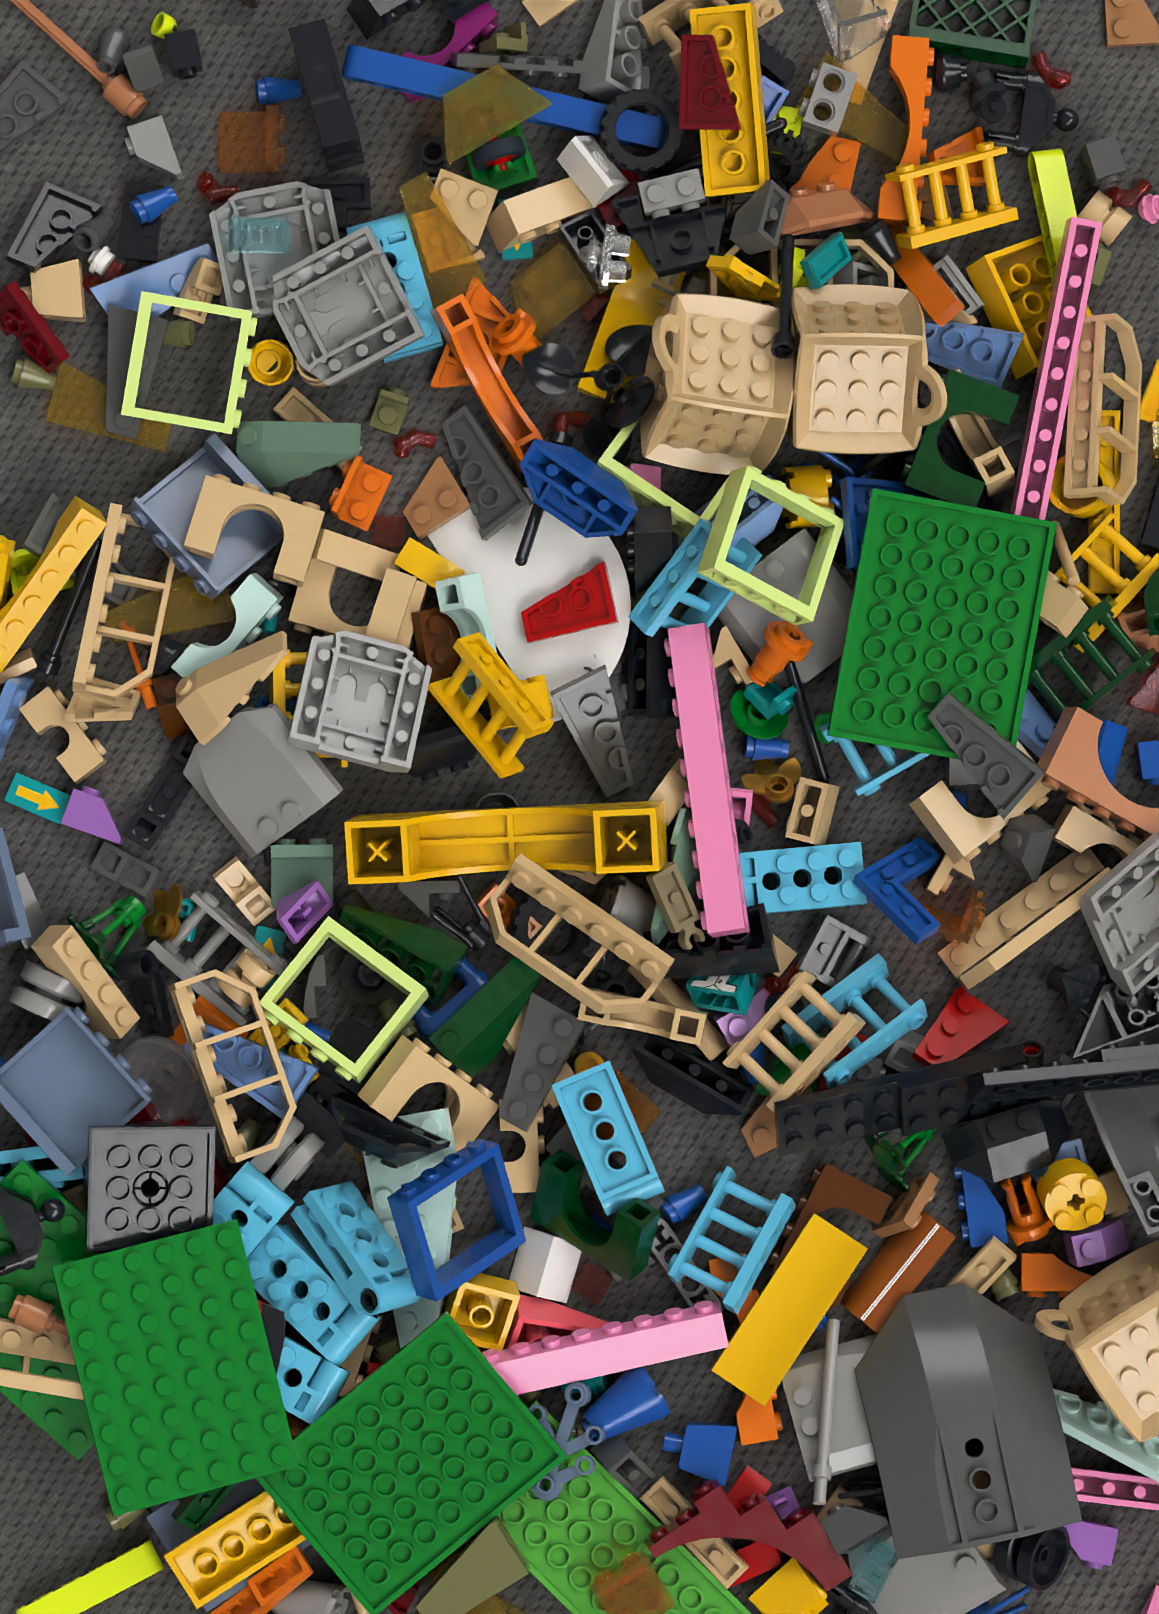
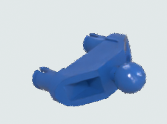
M464 957L462 967L459 968L456 974L464 983L463 989L437 1012L431 1013L423 1003L412 1017L417 1023L416 1028L421 1036H429L432 1030L488 980V975L481 970L477 971L466 957Z

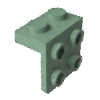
M278 839L277 845H271V904L275 909H277V901L315 880L319 881L333 902V844H327V839H308V845H296L295 839Z

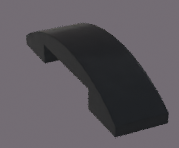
M190 731L186 732L174 751L169 764L123 833V836L148 851L158 840L192 787V784L183 774L193 748L198 742L195 735Z

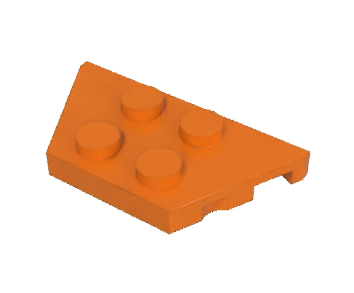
M473 276L465 299L477 318L488 348L502 373L509 355H499L492 348L491 341L496 326L511 314L504 309L502 304L484 287L481 281ZM446 343L430 387L438 389L471 386L448 343Z

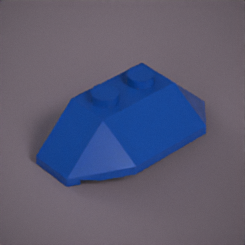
M535 439L519 464L522 473L524 472L534 503L585 538L623 535L639 510L622 481L572 447Z

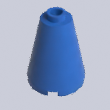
M643 1367L625 1370L582 1415L584 1422L580 1425L584 1432L590 1426H600L605 1430V1439L663 1419L670 1414V1410L662 1394H658L654 1385L656 1384ZM592 1430L590 1434L591 1439L595 1437L597 1441L599 1440L600 1433L598 1430Z

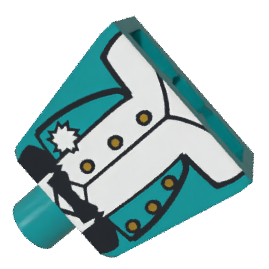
M758 974L692 977L686 986L694 1007L746 1015L758 986L759 977Z

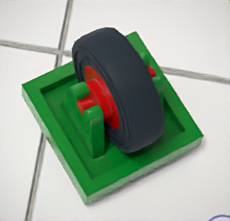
M519 120L460 138L474 181L495 188L500 192L537 180Z

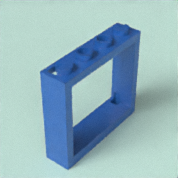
M479 1138L473 1142L469 1141L464 1148L456 1153L444 1157V1161L433 1168L424 1170L421 1176L410 1183L401 1185L399 1190L387 1197L416 1296L436 1302L526 1242L498 1143ZM478 1166H481L498 1228L435 1270L417 1206Z

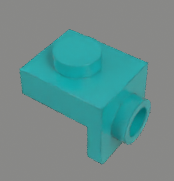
M766 681L764 687L753 682L746 687L743 695L769 720L777 713L780 715L785 714L793 706L792 698L797 689L792 685L783 691L774 681L772 684Z

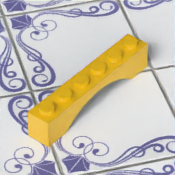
M77 496L74 497L59 518L43 554L26 581L0 610L1 673L107 525L101 511Z

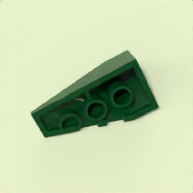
M348 904L344 907L339 921L341 926L424 986L429 995L426 1000L436 1006L439 1005L456 976L468 949L458 939L450 937L442 931Z
M513 956L432 1030L428 1039L452 1064L474 1078L496 1058L541 974Z

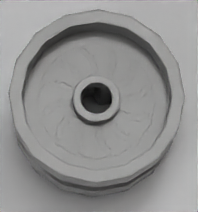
M27 960L20 975L23 980L35 985L36 988L33 990L23 985L15 986L9 998L10 1002L51 1021L59 1016L66 1006H69L62 1002L63 998L75 1003L84 1001L79 991L64 977L48 970L47 967Z
M294 1115L278 1148L256 1155L250 1162L264 1175L276 1164L278 1168L270 1177V1180L283 1192L294 1180L297 1181L314 1162L313 1158L325 1144L314 1133L308 1134L299 1144L295 1143L296 1139L304 1131V1124ZM273 1136L266 1142L265 1145L271 1143Z

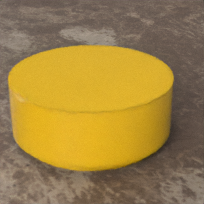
M584 1052L576 1058L574 1072L575 1074L581 1073L604 1063V1061L594 1052Z

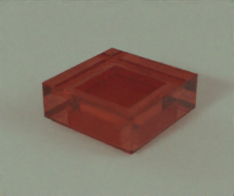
M604 293L597 294L581 313L582 320L590 326L606 308L610 298Z
M375 516L374 546L379 548H403L405 545L406 517Z
M587 1262L571 1289L598 1305L614 1278Z

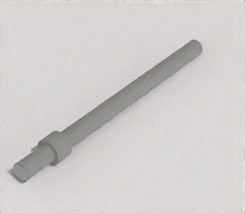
M828 1319L817 1459L812 1470V1479L815 1480L813 1504L826 1505L827 1481L831 1480L832 1467L829 1466L840 1328V1321L837 1319Z

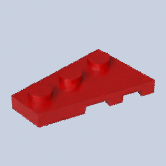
M605 561L521 612L527 643L619 622Z
M959 986L917 1046L911 1058L924 1067L960 1059L968 1051L979 1046L990 1036L1005 1028L1009 1021Z

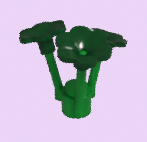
M129 895L123 901L118 899L112 906L92 918L87 917L82 921H78L71 913L67 914L66 917L68 923L73 926L107 974L120 982L121 979L115 968L116 959L136 929L143 924L140 918L146 914L143 904L132 895ZM114 913L115 919L104 930L98 931L95 934L88 932L95 927V923ZM119 924L124 927L130 925L114 952H110L107 956V951L102 946L106 941V936Z
M936 1129L908 1135L901 1143H895L894 1145L886 1139L879 1143V1139L887 1136L889 1131L864 1136L863 1138L866 1144L869 1145L872 1153L876 1155V1162L880 1166L877 1169L878 1173L891 1185L905 1193L911 1189L903 1180V1177L909 1171L908 1166L924 1145L934 1137L933 1132ZM914 1139L919 1140V1142L916 1144V1146L912 1149V1151L904 1160V1148L907 1147Z

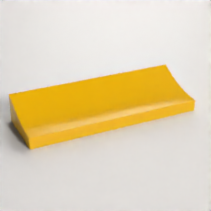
M752 3L690 9L691 35L715 36L742 131L700 130L705 197L755 193L767 180H770L756 6Z
M644 216V221L651 220L649 218H645ZM631 239L625 256L626 261L632 268L631 278L614 286L583 372L596 371L607 363L615 362L607 357L604 348L608 337L616 330L638 324L653 326L656 318L661 316L672 297L679 293L686 272L658 278L634 240ZM625 375L623 382L615 387L614 390L638 376ZM581 378L578 385L579 392L605 400L607 391L599 389L595 385L594 378Z
M813 1213L728 1343L729 1347L723 1350L711 1371L765 1407L868 1248Z
M263 1490L164 1553V1558L198 1609L300 1544L306 1538L266 1490Z

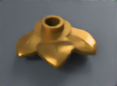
M796 758L788 759L780 767L768 759L757 760L754 766V774L743 775L741 780L744 787L753 790L754 794L764 795L767 800L773 803H784L789 801L794 794V785L800 780L802 774L801 766Z
M174 883L169 892L164 890L154 891L153 914L147 916L143 921V926L148 936H158L163 941H172L179 933L181 928L179 913L182 908L183 897L178 884Z

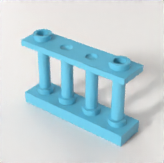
M700 518L628 617L644 634L653 637L660 626L668 629L705 623L709 628L733 596L734 592L697 573L712 528V524L709 521ZM741 537L735 547H729L725 561L750 573L763 555L746 538ZM697 577L708 582L698 596L687 592ZM678 602L690 606L680 621L668 616Z
M829 722L818 728L827 742L833 740L834 743H839L860 782L851 786L858 796L861 794L868 796L881 788L880 783L930 755L911 751L897 759L891 747L876 745L887 766L871 775L851 740L827 736Z
M879 953L822 995L839 1013L848 1006H853L876 1031L874 1035L863 1043L854 1036L847 1044L852 1051L838 1062L834 1059L828 1065V1070L823 1073L828 1089L846 1084L851 1079L852 1074L907 1032L919 1028L928 1017L926 1006L922 999H919L910 1006L886 980L889 976L887 964ZM872 988H877L901 1013L887 1025L862 999V996ZM812 1004L797 1014L814 1032L823 1025H829L832 1028V1023ZM785 1023L781 1026L785 1041L792 1049L798 1044L804 1043L811 1050L812 1047L790 1025Z
M726 1166L723 1173L719 1172L716 1175L712 1184V1189L714 1190L680 1253H675L672 1256L667 1270H669L668 1276L676 1284L685 1275L721 1293L722 1298H724L722 1303L725 1308L738 1315L796 1205L791 1197L783 1193L780 1194L778 1200L770 1201L734 1183L736 1174L731 1167ZM727 1193L765 1211L768 1218L763 1228L760 1226L755 1228L720 1210L719 1207ZM712 1220L751 1239L753 1246L749 1254H743L742 1256L705 1237L704 1235ZM699 1247L736 1266L739 1272L735 1280L727 1283L689 1264L697 1248Z

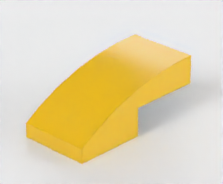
M410 537L394 562L395 566L417 577L422 582L428 583V586L435 590V581L465 574L464 570Z

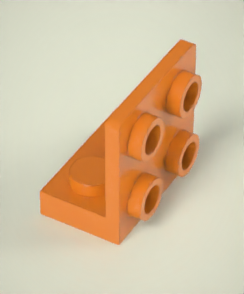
M358 455L355 456L354 461L350 459L347 461L341 475L344 477V483L341 489L337 487L334 489L329 505H331L330 508L334 518L368 533L393 476L365 464L363 457Z

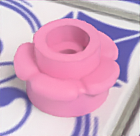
M1147 194L1142 197L1138 205L1141 218L1149 221L1150 224L1156 223L1159 219V195Z

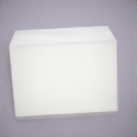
M592 135L575 136L559 155L557 161L593 207H596L630 183L613 161L611 162L607 158L606 152Z
M524 1226L523 1231L526 1242L518 1247L509 1280L517 1282L518 1289L522 1292L536 1297L567 1303L582 1251L557 1235Z

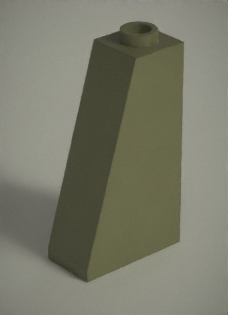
M498 1516L475 1534L419 1597L415 1614H465L528 1575L530 1569L528 1562Z

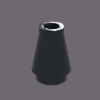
M882 219L874 222L861 232L864 242L889 266L902 258L889 225L884 224Z

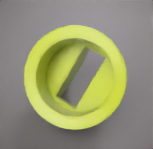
M164 12L158 13L151 25V33L162 39H165L164 34L175 33L173 29H177L175 19Z

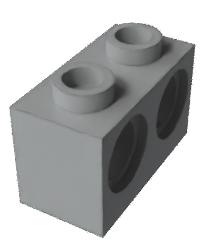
M824 62L819 70L814 68L808 86L813 88L810 98H803L798 113L799 116L803 117L801 125L836 137L858 74ZM826 77L835 78L839 83V89L833 92L828 91L823 85V80ZM817 106L825 107L829 111V119L825 121L816 119L813 114L814 108Z

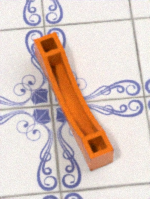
M893 35L891 39L888 72L902 95L908 120L907 142L899 165L914 163V166L920 165V157H926L927 139H922V128L928 127L930 113L929 108H924L925 96H931L932 78H927V66H933L934 48L929 47L930 38ZM924 176L913 178L916 198L918 188H923ZM886 181L881 186L878 193L877 221L882 219L884 224L909 226L901 182ZM917 200L919 215L921 218L922 200Z
M463 293L456 295L431 309L430 313L518 472L522 473L519 464L535 439L543 440V438L517 401L500 372L482 334L478 320Z
M718 1257L708 1259L711 1275L727 1283L735 1280L739 1272L736 1266ZM751 1289L737 1315L740 1323H742L759 1297L758 1289ZM714 1290L722 1298V1294ZM776 1390L765 1407L744 1393L735 1411L741 1445L779 1439L777 1431L783 1430L780 1412L774 1413L772 1400H777Z
M1019 1252V1290L1026 1291V1297H1045V1291H1057V1297H1067L1076 1288L1093 1277L1068 1266L1050 1252Z

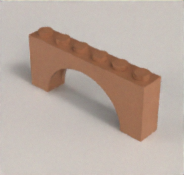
M1079 707L1064 708L1037 764L1044 770L1041 784L1052 790H1058L1059 788L1068 793L1066 798L1079 805L1087 804L1093 808L1091 812L1096 816L1106 820L1111 818L1118 822L1117 827L1129 834H1134L1135 832L1142 836V842L1154 832H1159V807H1144L1128 800L1111 785L1104 774L1098 755V736L1103 721Z

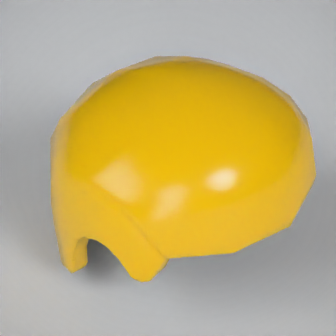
M266 339L258 342L251 348L252 354L248 371L255 381L263 385L274 386L288 380L294 369V356L287 345L278 340ZM277 361L276 368L273 371L267 372Z

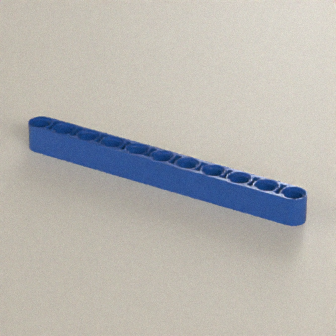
M354 45L347 46L341 74L343 78L577 134L592 135L599 139L601 117L608 106ZM626 109L617 120L615 135L620 144L650 150V147L659 150L665 140L666 127L663 119L660 117Z

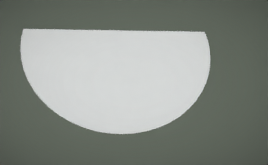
M523 487L531 501L534 503L529 488ZM469 495L466 496V498L468 499L469 503H471L470 498H469ZM533 505L487 541L481 539L478 530L480 527L471 508L428 535L439 555L464 570L465 574L480 572L495 645L514 675L520 681L545 674L550 693V691L588 673L589 671L583 667H590L594 670L605 664L608 677H610L620 659L628 636L630 618L628 616L631 613V597L625 567L609 536L585 538L544 510L526 565L518 566L515 563V557ZM605 561L619 622L527 643L521 612ZM550 695L554 718H551V720L556 722L563 718Z

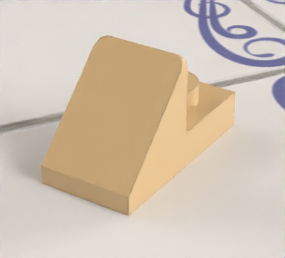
M727 626L723 627L720 630L713 654L714 667L717 669L730 661L733 666L728 669L737 684L742 682L747 687L754 682L746 673V668L749 664Z
M945 853L925 890L935 896L938 895L940 890L945 893L954 878L949 874L951 870L973 881L974 875L970 862H966L962 858L953 864Z

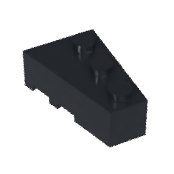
M352 0L347 8V12L368 40L406 13L418 9L426 0Z
M671 506L638 507L639 510L627 527L628 575H634L635 606L672 558Z

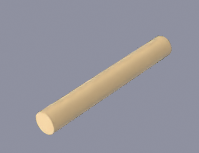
M1053 520L1051 522H1057L1053 541L1068 584L1076 586L1080 583L1078 572L1059 521Z

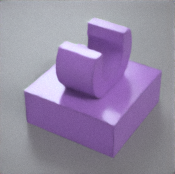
M790 1485L765 1496L782 1523L788 1520L786 1517L789 1513L800 1507Z

